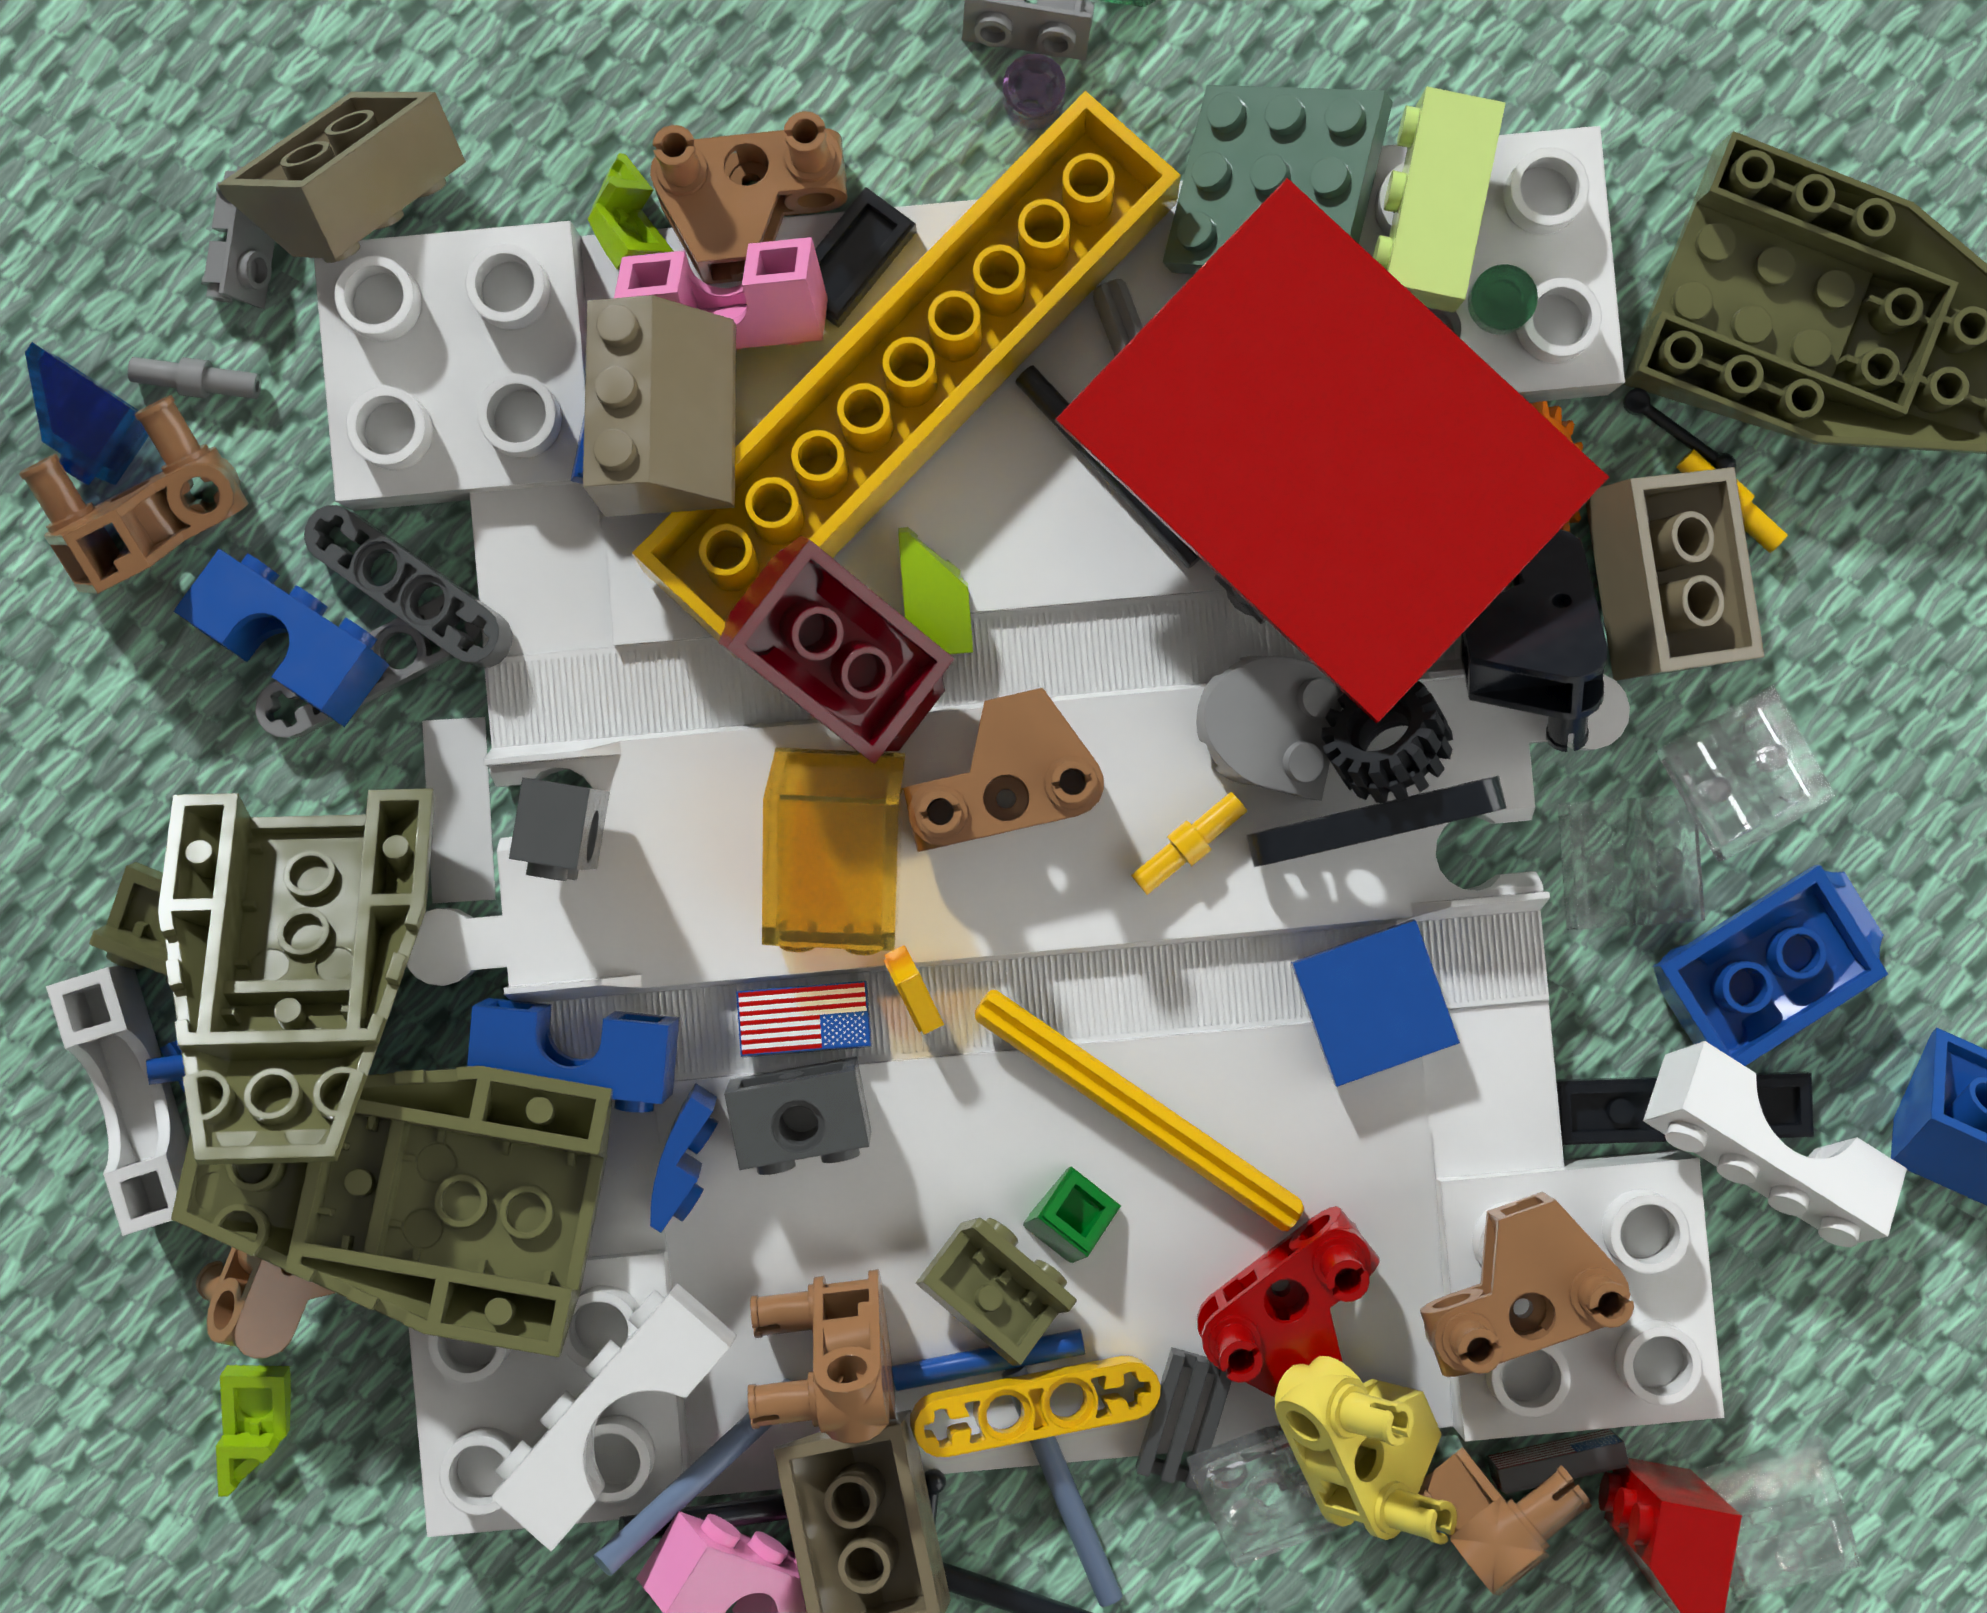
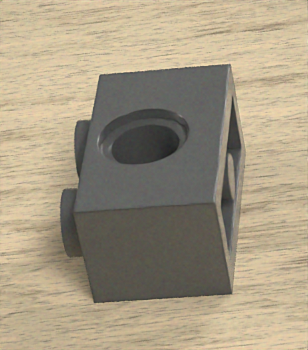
M522 777L509 859L528 862L526 875L567 881V879L577 880L579 870L597 869L610 791Z
M857 1056L729 1080L724 1096L739 1170L756 1167L757 1173L760 1175L777 1174L794 1168L796 1166L795 1160L821 1156L823 1163L843 1162L859 1156V1149L869 1147L871 1126ZM803 1106L810 1109L816 1115L818 1124L809 1131L797 1132L785 1124L782 1114L790 1107Z

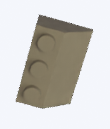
M350 92L226 178L218 186L223 196L293 257L323 258L327 263H334L355 254L360 249L359 241L372 231L386 228L398 222L404 216L402 209L411 202L441 190L446 185L445 177L466 161L436 92Z
M653 295L587 300L583 488L605 517L735 508L736 323L734 320Z
M1735 467L1631 478L1600 487L1587 500V516L1614 680L1659 675L1765 657Z
M911 1410L896 1412V1419L889 1420V1425L879 1435L868 1441L842 1443L833 1440L826 1433L818 1432L773 1449L807 1613L946 1612L951 1599L919 1446L910 1428Z

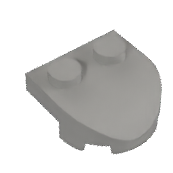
M1282 656L1239 658L1240 661L1230 666L1221 675L1213 676L1201 695L1196 725L1199 740L1207 745L1210 755L1218 765L1215 769L1224 777L1240 784L1253 785L1322 801L1330 760L1323 749V746L1326 744L1321 737L1322 727H1331L1325 718L1330 708L1342 711V707L1337 699L1344 692L1313 663Z

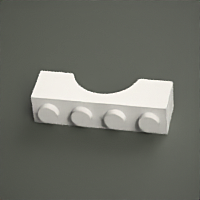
M120 965L106 967L46 986L64 1048L73 1054L86 1070L103 1110L108 1134V1161L103 1175L122 1236L172 1221L171 1216L188 1141L170 1082L149 1085L146 1059L160 1058L162 1056L135 969Z
M1706 1041L1665 1054L1643 1121L1665 1134L1669 1144L1680 1150L1693 1152L1717 1167V1172L1722 1177L1735 1183L1745 1184L1768 1198V1203L1772 1208L1784 1214L1797 1216L1818 1229L1819 1236L1829 1243L1842 1247H1854L1857 1243L1888 1237L1907 1168L1858 1137L1815 1148L1808 1157L1801 1155L1786 1146L1776 1136L1766 1121L1759 1103L1755 1072Z
M678 1283L665 1298L656 1290L647 1297L628 1319L637 1330L621 1348L610 1340L584 1369L593 1380L580 1395L575 1398L566 1390L540 1419V1422L549 1429L533 1448L522 1440L495 1471L504 1481L491 1496V1499L550 1551L558 1545L594 1504L606 1485L594 1456V1432L600 1414L616 1400L636 1392L660 1391L686 1399L730 1349L737 1336Z

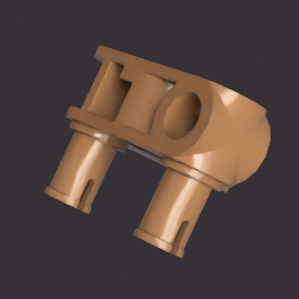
M802 111L795 113L787 120L784 130L694 139L688 129L680 125H670L658 131L653 139V146L656 147V150H653L655 157L651 163L650 176L662 211L701 280L708 285L742 281L748 244L775 241L784 216L830 211L842 206L848 198L842 137L838 132L826 128L820 116L813 112ZM749 181H757L755 184L745 185Z
M172 395L164 397L134 414L137 420H140L166 463L161 467L162 472L95 506L92 502L85 504L59 462L60 459L57 454H53L19 473L51 523L46 526L48 532L44 537L79 592L99 594L144 571L185 540L226 520L249 504L240 489V480L235 468L228 460L221 457L215 446L208 448L207 444L199 445L176 407ZM200 477L204 482L212 481L217 486L218 490L213 496L215 502L206 503L203 499H196L191 494L190 490L194 485L192 478ZM112 523L125 543L121 552H119L104 526Z
M1043 688L985 700L970 772L903 788L917 852L1079 816L1090 811L1099 802L1104 790V776L1094 757ZM1010 790L1014 793L1016 801L1012 807L1002 808L998 805L996 797L1000 791Z
M1540 1192L1486 1211L1480 1284L1433 1300L1420 1309V1313L1424 1322L1426 1339L1434 1350L1442 1375L1456 1377L1470 1373H1488L1500 1363L1600 1328L1620 1327L1632 1316L1634 1301L1629 1300L1631 1295L1629 1285L1622 1271L1557 1200L1544 1192ZM1525 1298L1529 1301L1527 1312L1521 1315L1515 1314L1513 1309L1514 1303L1519 1299Z
M233 1247L225 1266L222 1265L221 1261L209 1263L200 1271L196 1280L198 1293L210 1302L207 1313V1331L211 1340L219 1344L236 1346L244 1355L254 1359L268 1358L282 1352L289 1345L308 1300L335 1294L331 1290L313 1282H308L286 1272L278 1266Z
M879 1269L869 1270L868 1279L826 1284L825 1277L818 1276L814 1277L813 1284L808 1285V1291L761 1297L758 1295L751 1296V1321L755 1338L812 1330L813 1372H808L807 1379L763 1385H748V1409L752 1429H758L760 1426L812 1420L814 1427L819 1426L821 1433H826L833 1440L842 1443H860L879 1435L889 1425V1420L896 1419L893 1365Z
M1463 1447L1424 1478L1418 1493L1419 1495L1436 1500L1451 1502L1455 1506L1457 1525L1454 1534L1449 1535L1450 1540L1490 1592L1497 1596L1503 1594L1528 1572L1548 1558L1550 1555L1546 1550L1550 1545L1547 1543V1540L1584 1510L1592 1507L1588 1496L1578 1484H1574L1572 1476L1562 1465L1557 1468L1554 1474L1519 1502L1515 1503L1512 1498L1506 1501Z

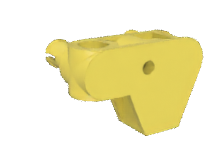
M1319 1356L1310 1365H1293L1284 1373L1278 1383L1275 1394V1412L1325 1519L1342 1527L1351 1525L1354 1521L1361 1522L1370 1535L1384 1540L1395 1538L1403 1531L1429 1539L1430 1542L1439 1545L1447 1543L1449 1541L1447 1535L1436 1530L1449 1535L1454 1534L1457 1525L1455 1506L1445 1500H1436L1418 1494L1442 1435L1424 1392L1376 1379H1370L1363 1383L1351 1368L1329 1356Z

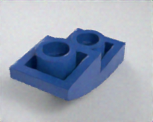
M695 1083L683 1102L672 1125L654 1181L650 1226L662 1233L673 1216L683 1222L704 1188L696 1184L702 1163L687 1154L686 1150L689 1149L698 1154L711 1137L719 1121L710 1116L713 1113L717 1096Z

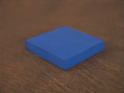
M1414 919L1291 962L1331 1078L1336 1087L1460 1043L1418 924Z

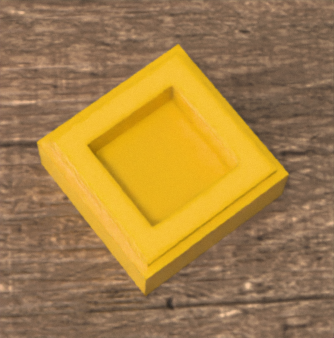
M905 945L885 954L886 959L883 961L918 1032L922 1031L923 1035L943 1026L944 1023Z

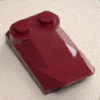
M802 535L787 547L781 549L768 562L730 612L718 642L732 653L735 658L750 667L873 764L877 762L884 752L900 751L945 692L943 674L954 661V658L814 542Z

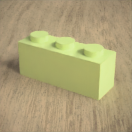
M1427 86L1416 107L1406 105L1402 115L1397 146L1407 147L1402 172L1393 170L1391 173L1383 208L1385 211L1394 212L1389 237L1379 235L1373 258L1426 307L1454 313L1466 299L1506 102Z

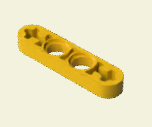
M1117 1356L1018 1377L933 1392L923 1396L915 1404L910 1414V1428L916 1442L926 1453L935 1457H951L1137 1420L1147 1416L1156 1407L1160 1398L1161 1385L1155 1372L1142 1360L1134 1356ZM1131 1372L1139 1382H1144V1387L1134 1390V1401L1129 1403L1119 1393L1100 1395L1105 1407L1098 1410V1396L1091 1382L1092 1378L1098 1377V1384L1104 1390L1124 1385V1374ZM1064 1383H1075L1081 1386L1083 1391V1403L1080 1409L1070 1416H1058L1052 1412L1050 1407V1397L1053 1391ZM1002 1395L1016 1397L1021 1405V1414L1018 1421L1006 1429L992 1427L987 1420V1409L990 1403ZM973 1402V1416L980 1429V1433L971 1435L972 1429L967 1422L948 1426L947 1438L937 1440L932 1430H924V1425L934 1422V1411L944 1409L950 1419L970 1417L965 1408V1403Z

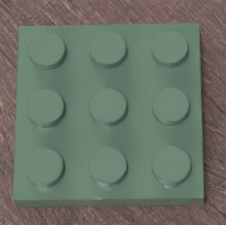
M1207 85L1162 263L1172 273L1195 274L1286 178L1291 180L1359 244L1393 104L1386 91Z

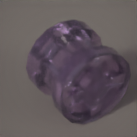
M1026 54L1015 59L1007 68L1003 78V107L1007 116L1017 126L1028 130L1045 128L1060 116L1065 104L1066 93L1065 76L1061 67L1053 59L1041 54ZM1026 99L1037 100L1041 106H1038L1037 103H1030L1028 101L1024 104L1022 102Z

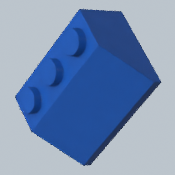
M1936 1027L1928 1039L1894 1116L1891 1159L1916 1175L1987 1206V1050Z

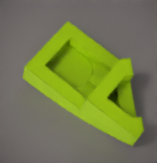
M621 153L617 155L611 165L588 216V221L596 238L618 270H620L622 257L674 252L642 211V208L653 192L652 187L628 156Z
M909 527L898 528L905 618L948 654L973 653L968 583L961 578L960 569L948 559L946 561L926 546Z
M227 1365L221 1373L220 1391L223 1435L216 1445L218 1497H228L248 1474L260 1463L263 1464L275 1452L279 1443L290 1431V1366Z

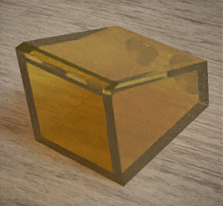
M775 748L763 797L762 945L779 946L785 951L797 953L807 952L814 948L845 949L851 954L863 956L873 955L880 951H895L899 910L906 753L884 752L877 762L873 764L857 751Z

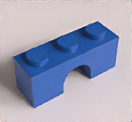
M218 549L176 606L174 612L246 662L250 660L258 647L267 638L279 633H288V652L271 677L345 728L389 666L385 660L371 649L377 642V639L346 617L339 626L324 618L323 614L328 607L301 587L296 585L288 594L275 586L274 583L280 575L252 555L247 553L242 561L239 562L221 549Z
M487 998L472 1006L467 1066H485L613 1089L612 1099L615 1100L614 1108L626 1112L654 1111V1104H663L673 1095L680 1017L615 1011L603 1019L601 1043L596 1055L588 1059H577L563 1053L552 1039L550 1032L552 1004Z

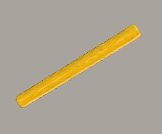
M990 990L978 1004L974 1013L978 1023L1281 1231L1287 1232L1300 1219L1305 1208L1300 1198L997 990Z

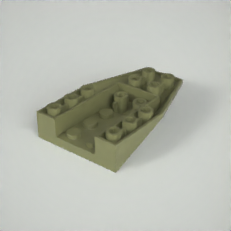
M1733 131L1712 152L1624 374V385L1632 388H1641L1648 393L1813 444L1987 454V263L1914 202Z

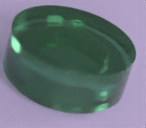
M1509 264L1496 265L1485 270L1471 286L1468 294V310L1473 321L1484 331L1496 335L1510 334L1520 329L1532 317L1537 307L1538 293L1533 279L1524 270Z

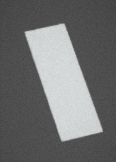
M485 717L422 721L426 788H433L435 792L430 856L432 903L496 900L488 767L483 765V759L487 755Z

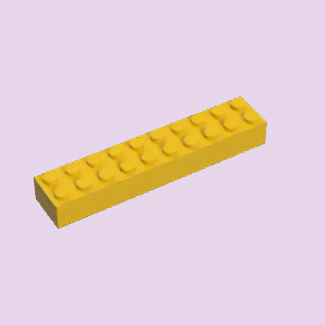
M1084 91L735 447V508L671 512L632 552L642 571L719 642L730 612L772 557L781 549H784L802 535L834 558L1177 204L1181 174L1087 91Z

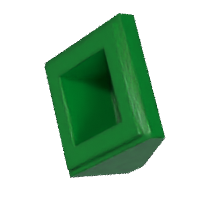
M1071 1166L1067 1168L1032 1210L1023 1226L1065 1260L1074 1263L1089 1256L1121 1205Z

